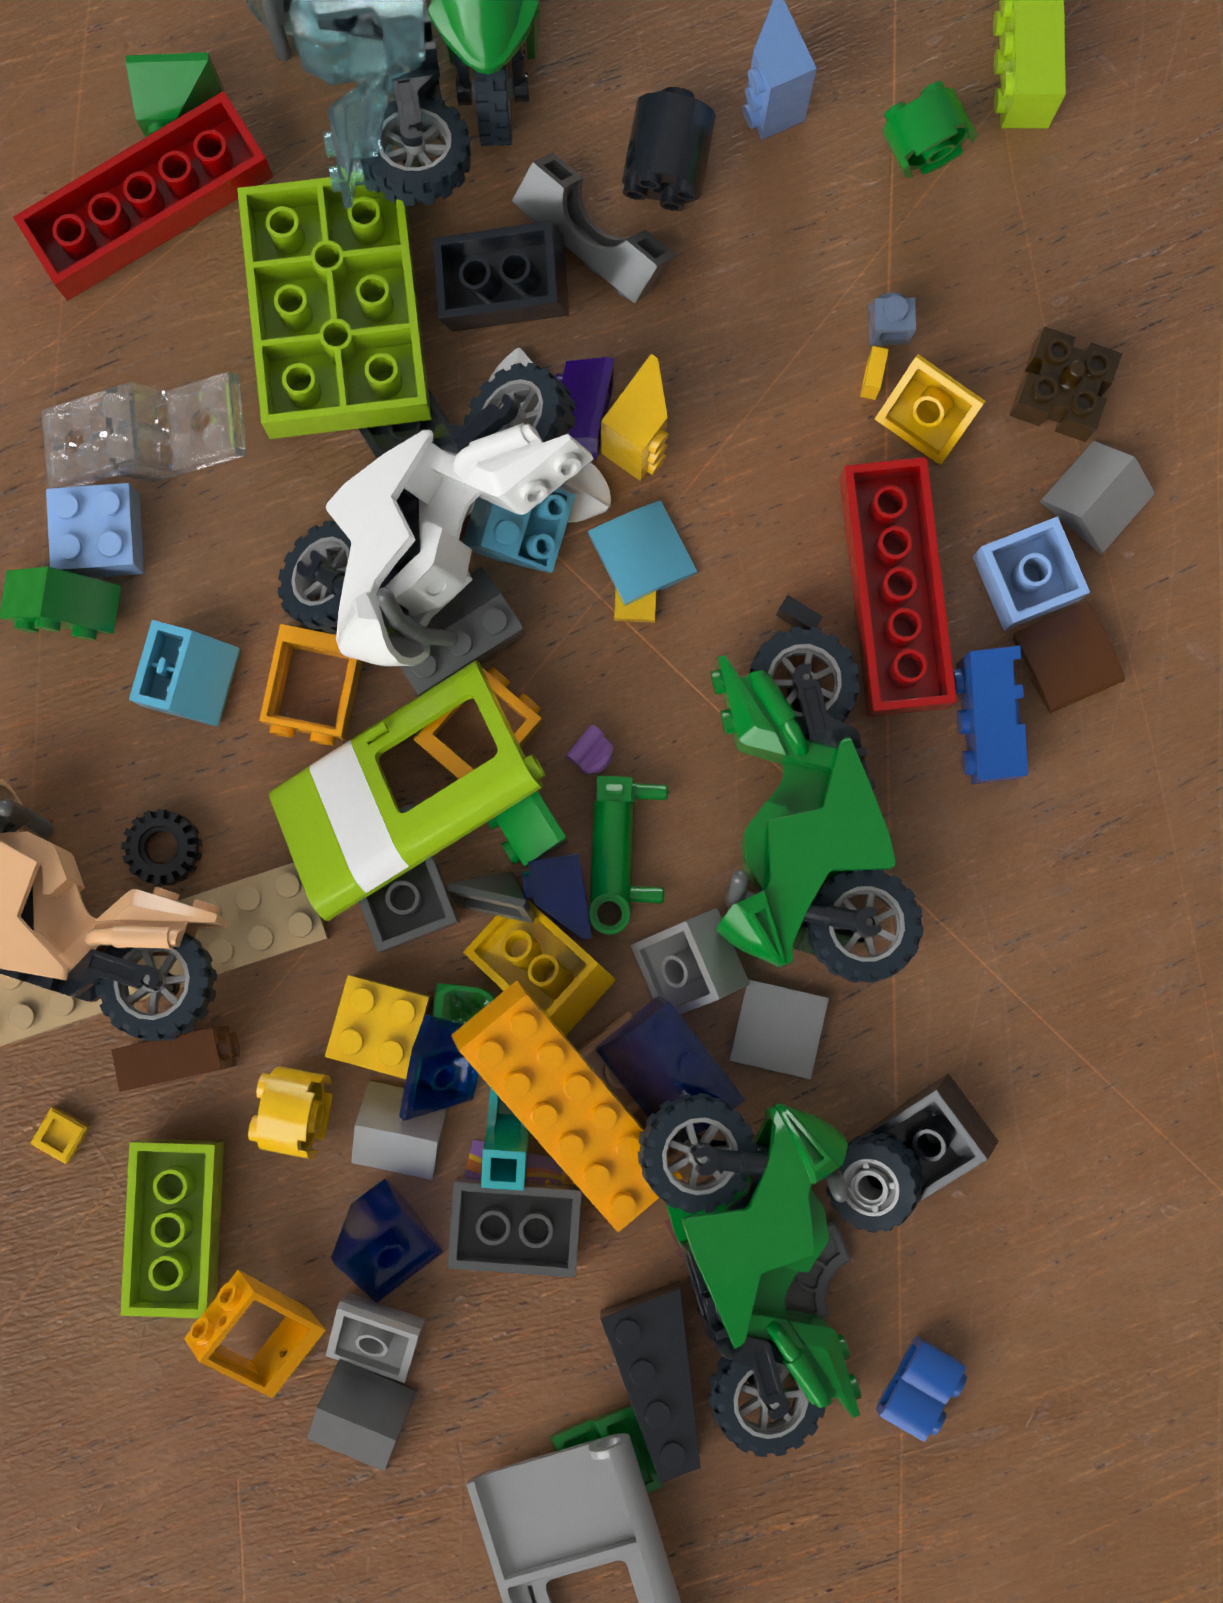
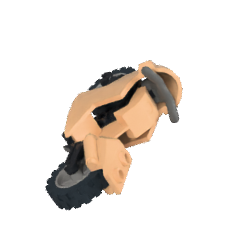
M0 779V974L87 1002H96L101 999L102 1004L99 1006L103 1014L109 1016L112 1020L110 1023L118 1030H122L132 1037L148 1041H169L177 1039L178 1035L182 1033L187 1034L195 1029L196 1026L194 1024L199 1019L204 1020L210 1011L206 1008L210 1001L214 1002L216 990L213 989L214 981H217L216 970L211 965L212 957L202 947L198 933L200 929L227 928L229 920L217 914L219 907L194 899L192 906L177 902L179 894L155 887L153 894L132 889L99 918L92 917L85 908L80 892L85 887L72 853L28 831L24 832L25 825L39 835L46 837L53 833V824L36 812L23 806L12 787L3 779ZM153 956H167L158 970ZM144 958L146 965H140L137 962ZM177 959L183 965L184 975L175 976L169 973ZM180 983H185L184 991L178 999L176 995L179 992ZM128 986L137 988L138 990L130 995ZM150 993L148 1014L141 1012L134 1003ZM160 996H165L174 1006L166 1012L158 1014Z

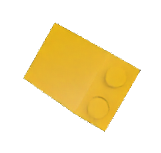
M527 899L536 915L534 924L495 916L463 953L503 991L518 980L566 1037L616 979Z

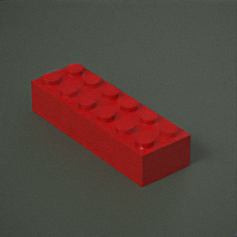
M223 91L15 215L13 219L54 285L65 299L69 301L237 200V188L259 186L274 176L266 157Z
M927 457L845 465L839 476L867 717L949 709L957 703Z

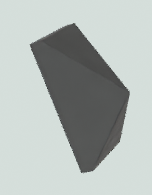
M511 871L452 882L448 885L447 892L457 907L534 924L536 915Z

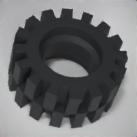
M157 809L156 812H144V816L141 818L136 817L132 821L134 824L132 828H126L123 835H126L127 839L126 842L121 844V849L125 850L126 853L125 856H122L124 863L129 864L131 867L129 871L133 875H137L140 877V880L148 883L168 886L174 885V882L184 881L187 879L186 875L189 872L194 873L197 868L195 863L197 860L201 861L202 853H199V847L203 845L202 839H199L197 836L199 831L196 826L190 823V820L175 812ZM159 832H169L177 841L175 857L164 864L155 863L147 852L150 838Z

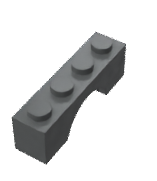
M553 152L532 162L512 202L520 207L523 214L533 222L552 220L564 235V247L569 248L581 258L589 270L600 274L611 283L620 296L636 303L652 293L675 257V254L645 229L627 238L606 234L591 221L585 210L582 199V176Z

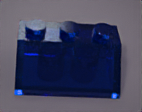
M659 995L594 1048L647 1117L652 1113L656 1115L661 1110L659 1107L661 1104L668 1100L673 1102L682 1094H690L691 1096L698 1095V1093L708 1094L713 1098L723 1100L734 1109L745 1100L670 1001ZM705 1122L693 1123L694 1130L697 1133L707 1130L711 1125ZM686 1128L680 1129L672 1140L678 1141V1136L686 1132Z

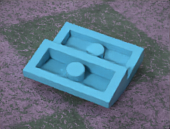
M661 500L628 512L588 531V535L625 606L659 589L663 591L697 574V570Z

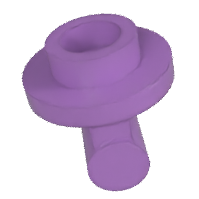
M591 724L565 757L584 774L600 773L611 763L614 747L603 736V732Z

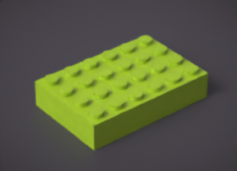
M363 173L237 188L261 424L269 439L432 420L407 205H404L401 200H396V202L387 200L381 191L379 193L375 192L370 186V179L366 180Z

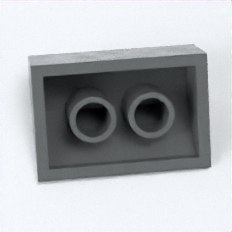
M482 567L470 574L473 580L436 613L426 626V628L453 630L458 635V642L453 646L430 645V654L423 662L415 666H400L418 696L473 661L477 660L482 664L525 637L523 626Z

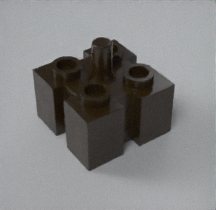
M1044 327L1033 344L1025 368V372H1028L1018 388L1009 416L1040 426L1046 418L1056 421L1058 423L1055 432L1086 442L1097 430L1107 401L1106 398L1101 396L1112 385L1123 353L1091 343L1084 351L1073 347L1076 337Z

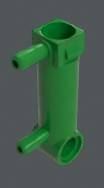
M597 776L596 801L593 802L589 919L594 929L601 934L614 935L624 930L629 922L631 903L662 904L664 902L663 887L631 886L635 799L667 800V784L635 783V781H632L633 777ZM604 903H615L621 909L622 916L617 924L606 926L599 921L597 916L598 909Z

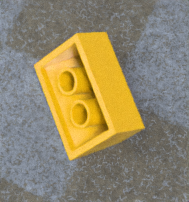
M650 354L601 421V454L640 482L647 472L653 476L667 456L664 452L668 446L665 443L669 436L666 432L668 416L659 361L654 355Z

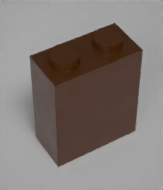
M228 1025L180 1034L174 1040L148 1041L111 1049L119 1092L236 1066L235 1058L240 1057L237 1035L235 1032L230 1033Z

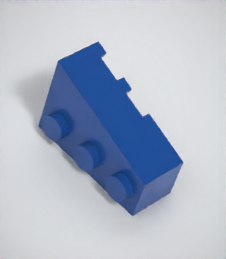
M1021 645L970 651L956 663L957 669L953 670L956 694H960L962 710H957V727L960 735L965 734L967 751H962V767L964 774L970 775L971 785L1017 780L1028 776L1026 727L1024 722L1021 723L1018 698H1024L1023 684H1016L1013 665L1014 659H1021Z

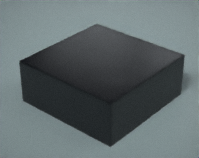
M789 595L786 596L776 614L777 617L793 627L802 626V630H810L811 627L816 628L823 617Z

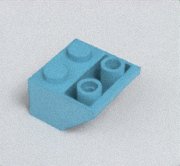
M557 488L541 503L523 515L516 514L477 497L463 543L471 548L472 552L496 561L553 573L575 495Z
M152 620L129 700L144 708L219 727L241 649L192 630Z

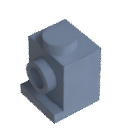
M886 293L879 298H874L872 304H868L869 345L910 344L916 331L915 297L904 298V295L901 293Z

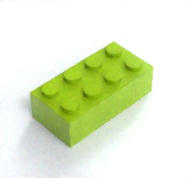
M999 0V11H995L993 18V35L999 36V49H996L994 53L993 71L994 75H1000V88H996L994 95V112L1000 113L1001 128H1049L1066 95L1064 0Z
M140 1138L129 1142L120 1316L200 1318L217 1297L224 1141Z

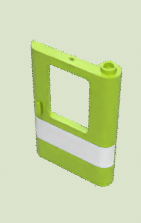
M475 660L270 790L269 798L306 895L319 916L329 921L543 788L541 778L545 777L546 774L533 754L528 757L524 755L481 664ZM475 699L497 745L498 751L496 756L411 810L400 813L379 764L380 756L463 702Z

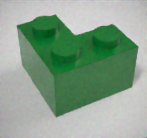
M49 566L6 570L0 619L14 622L13 629L29 633H39V630L60 632L61 627L72 630L71 637L96 641L97 635L114 634L121 585Z

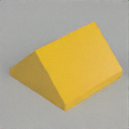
M918 354L875 417V420L941 465L986 401Z

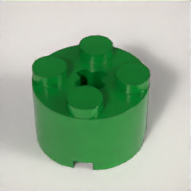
M936 81L925 87L920 93L921 96L907 105L905 102L898 103L889 108L884 114L887 122L882 129V134L904 176L907 178H914L913 170L920 169L922 175H925L945 166L964 152L961 144L967 138H969L971 144L977 138V131L953 88L945 87L942 81Z

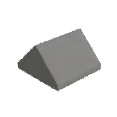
M1093 441L1041 499L1040 503L1056 517L1058 516L1063 523L1101 555L1153 497L1155 492L1134 456Z
M369 1080L355 1123L351 1163L433 1180L451 1097Z
M347 1292L337 1307L325 1356L336 1360L341 1359L368 1371L405 1383L426 1319Z

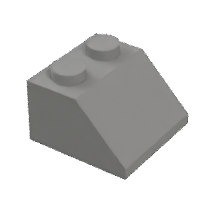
M717 908L630 945L662 1021L719 1000L750 985L734 946L715 930L722 920Z

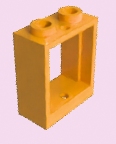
M280 624L259 721L266 726H270V734L293 738L295 732L310 734L309 741L328 746H334L335 739L346 741L363 661L344 656L338 648L336 635ZM293 649L349 659L335 726L279 716Z
M491 667L488 671L483 668L495 695L526 720L514 734L522 748L543 724L542 718L538 715L541 708L524 693L518 698L506 687L510 684V681L494 667ZM462 704L424 727L413 739L457 779L462 778L474 769L435 737V735Z
M237 1270L229 1282L220 1289L218 1296L203 1315L194 1322L184 1340L200 1363L273 1399L326 1330L307 1306ZM256 1300L286 1317L254 1358L249 1360L220 1345V1343L252 1302Z

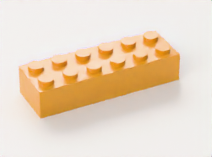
M518 980L451 1035L459 1052L618 1233L660 1198L644 1179L642 1167L638 1161V1151H640L641 1147L639 1136L641 1131L645 1132V1129ZM667 1156V1163L669 1165L672 1161ZM678 1170L672 1173L679 1180L683 1178Z

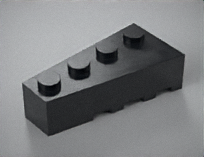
M679 1281L600 1310L603 1328L660 1483L701 1468Z

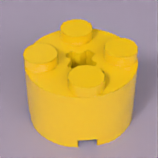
M280 1066L276 1067L271 1074L262 1073L256 1092L257 1098H260L261 1101L258 1116L254 1115L249 1125V1140L257 1142L259 1149L313 1159L319 1150L311 1148L315 1139L324 1140L330 1119L332 1093L325 1092L324 1083L332 1084L330 1076Z

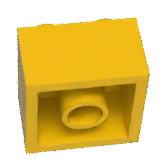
M348 975L325 1057L403 1079L410 1078L433 997L356 975Z

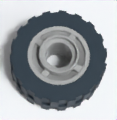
M874 1132L866 1133L862 1137L857 1136L848 1143L844 1163L839 1167L850 1191L848 1200L837 1202L833 1198L829 1186L826 1187L827 1196H830L832 1201L830 1204L834 1211L837 1210L841 1215L840 1218L845 1222L848 1221L853 1224V1227L856 1229H866L871 1233H876L880 1230L884 1232L890 1231L894 1226H900L904 1223L922 1198V1187L925 1184L921 1173L923 1168L920 1161L916 1160L912 1149H908L903 1145L904 1142L898 1138L893 1139L884 1133L875 1135ZM867 1175L878 1178L883 1189L874 1188L869 1183Z

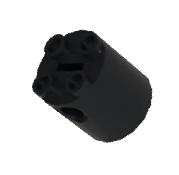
M667 87L653 93H646L638 98L622 177L624 196L634 200H644L646 198L658 200L662 208L670 211H681L684 208V203L693 202L700 198L716 115L710 106L695 99V95L691 91L680 87Z

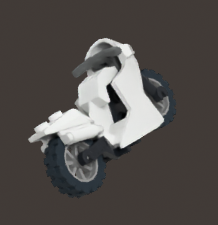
M517 363L511 365L510 370H499L494 374L495 378L491 382L485 381L479 388L481 392L478 397L472 398L468 406L471 408L469 415H465L464 425L441 423L436 427L434 433L431 430H422L421 432L417 430L411 435V438L387 451L348 480L326 505V510L335 522L332 520L325 521L321 527L317 525L307 530L308 535L305 537L300 536L294 543L296 547L292 553L288 551L285 556L284 562H286L284 569H280L278 580L281 581V586L278 587V596L283 599L281 606L284 611L289 613L291 618L314 631H325L329 634L337 633L336 641L338 648L344 656L380 666H415L429 656L430 645H455L458 642V635L455 631L426 628V626L436 613L473 580L468 571L472 549L459 541L462 524L477 497H480L499 507L523 515L541 503L548 495L569 478L576 475L579 470L594 459L588 450L568 434L570 428L575 426L576 417L572 415V411L576 410L575 402L569 396L571 394L569 389L546 368H541L535 363H528L527 366ZM539 402V409L534 410L537 403ZM321 593L319 601H316L315 597Z

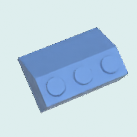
M773 0L753 51L751 69L748 70V88H745L746 101L745 105L742 106L743 115L749 128L753 129L756 127L761 140L805 121L817 70L784 0Z

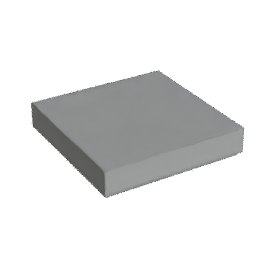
M748 979L750 985L746 986L744 990L729 1061L811 1080L829 998Z

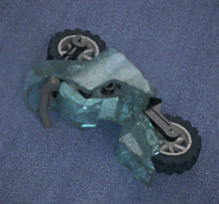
M246 0L249 9L268 29L276 57L280 61H288L291 57V49L286 33L291 34L294 38L302 68L306 72L325 80L328 85L356 82L358 84L357 87L329 107L328 116L331 130L323 131L327 158L335 157L337 165L329 166L333 192H342L344 208H351L353 206L356 188L359 185H365L366 190L377 193L381 191L387 200L392 202L401 200L404 205L415 206V202H424V205L433 204L436 198L442 197L445 199L452 195V189L455 186L460 188L465 181V172L469 173L471 166L470 135L465 119L460 120V112L454 106L450 108L446 106L445 100L441 96L436 43L433 41L432 24L427 14L426 0ZM437 137L444 145L430 143ZM393 146L400 148L392 151ZM427 156L440 157L432 163ZM404 160V166L396 164L395 162Z

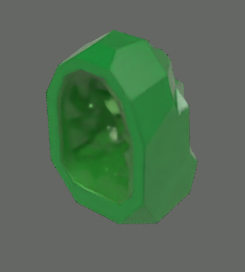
M437 983L433 1025L460 1028L493 1001L495 996L485 988Z

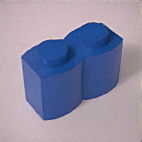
M916 1336L904 1354L897 1372L885 1388L877 1404L876 1411L883 1419L925 1442L930 1433L936 1435L943 1426L946 1418V1412L943 1409L950 1397H958L963 1390L967 1380V1375L964 1374L965 1365L956 1357Z

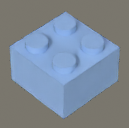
M129 483L46 489L50 567L91 578L144 574L140 494Z
M1058 516L981 546L973 555V560L1003 631L1079 602L1090 593Z

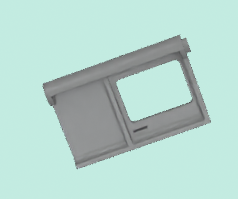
M629 1434L610 1435L481 1473L467 1482L466 1486L503 1603H552L547 1589L548 1581L614 1561L626 1563L639 1603H681Z

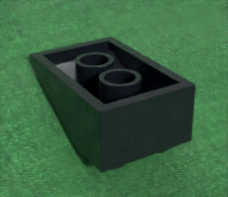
M949 1073L915 1094L859 1136L862 1137L866 1133L873 1132L875 1135L884 1133L893 1139L898 1138L904 1142L903 1145L908 1149H912L916 1160L920 1161L923 1168L921 1173L925 1184L922 1187L923 1195L921 1200L987 1161L999 1142ZM867 1175L869 1183L874 1188L883 1189L878 1178Z

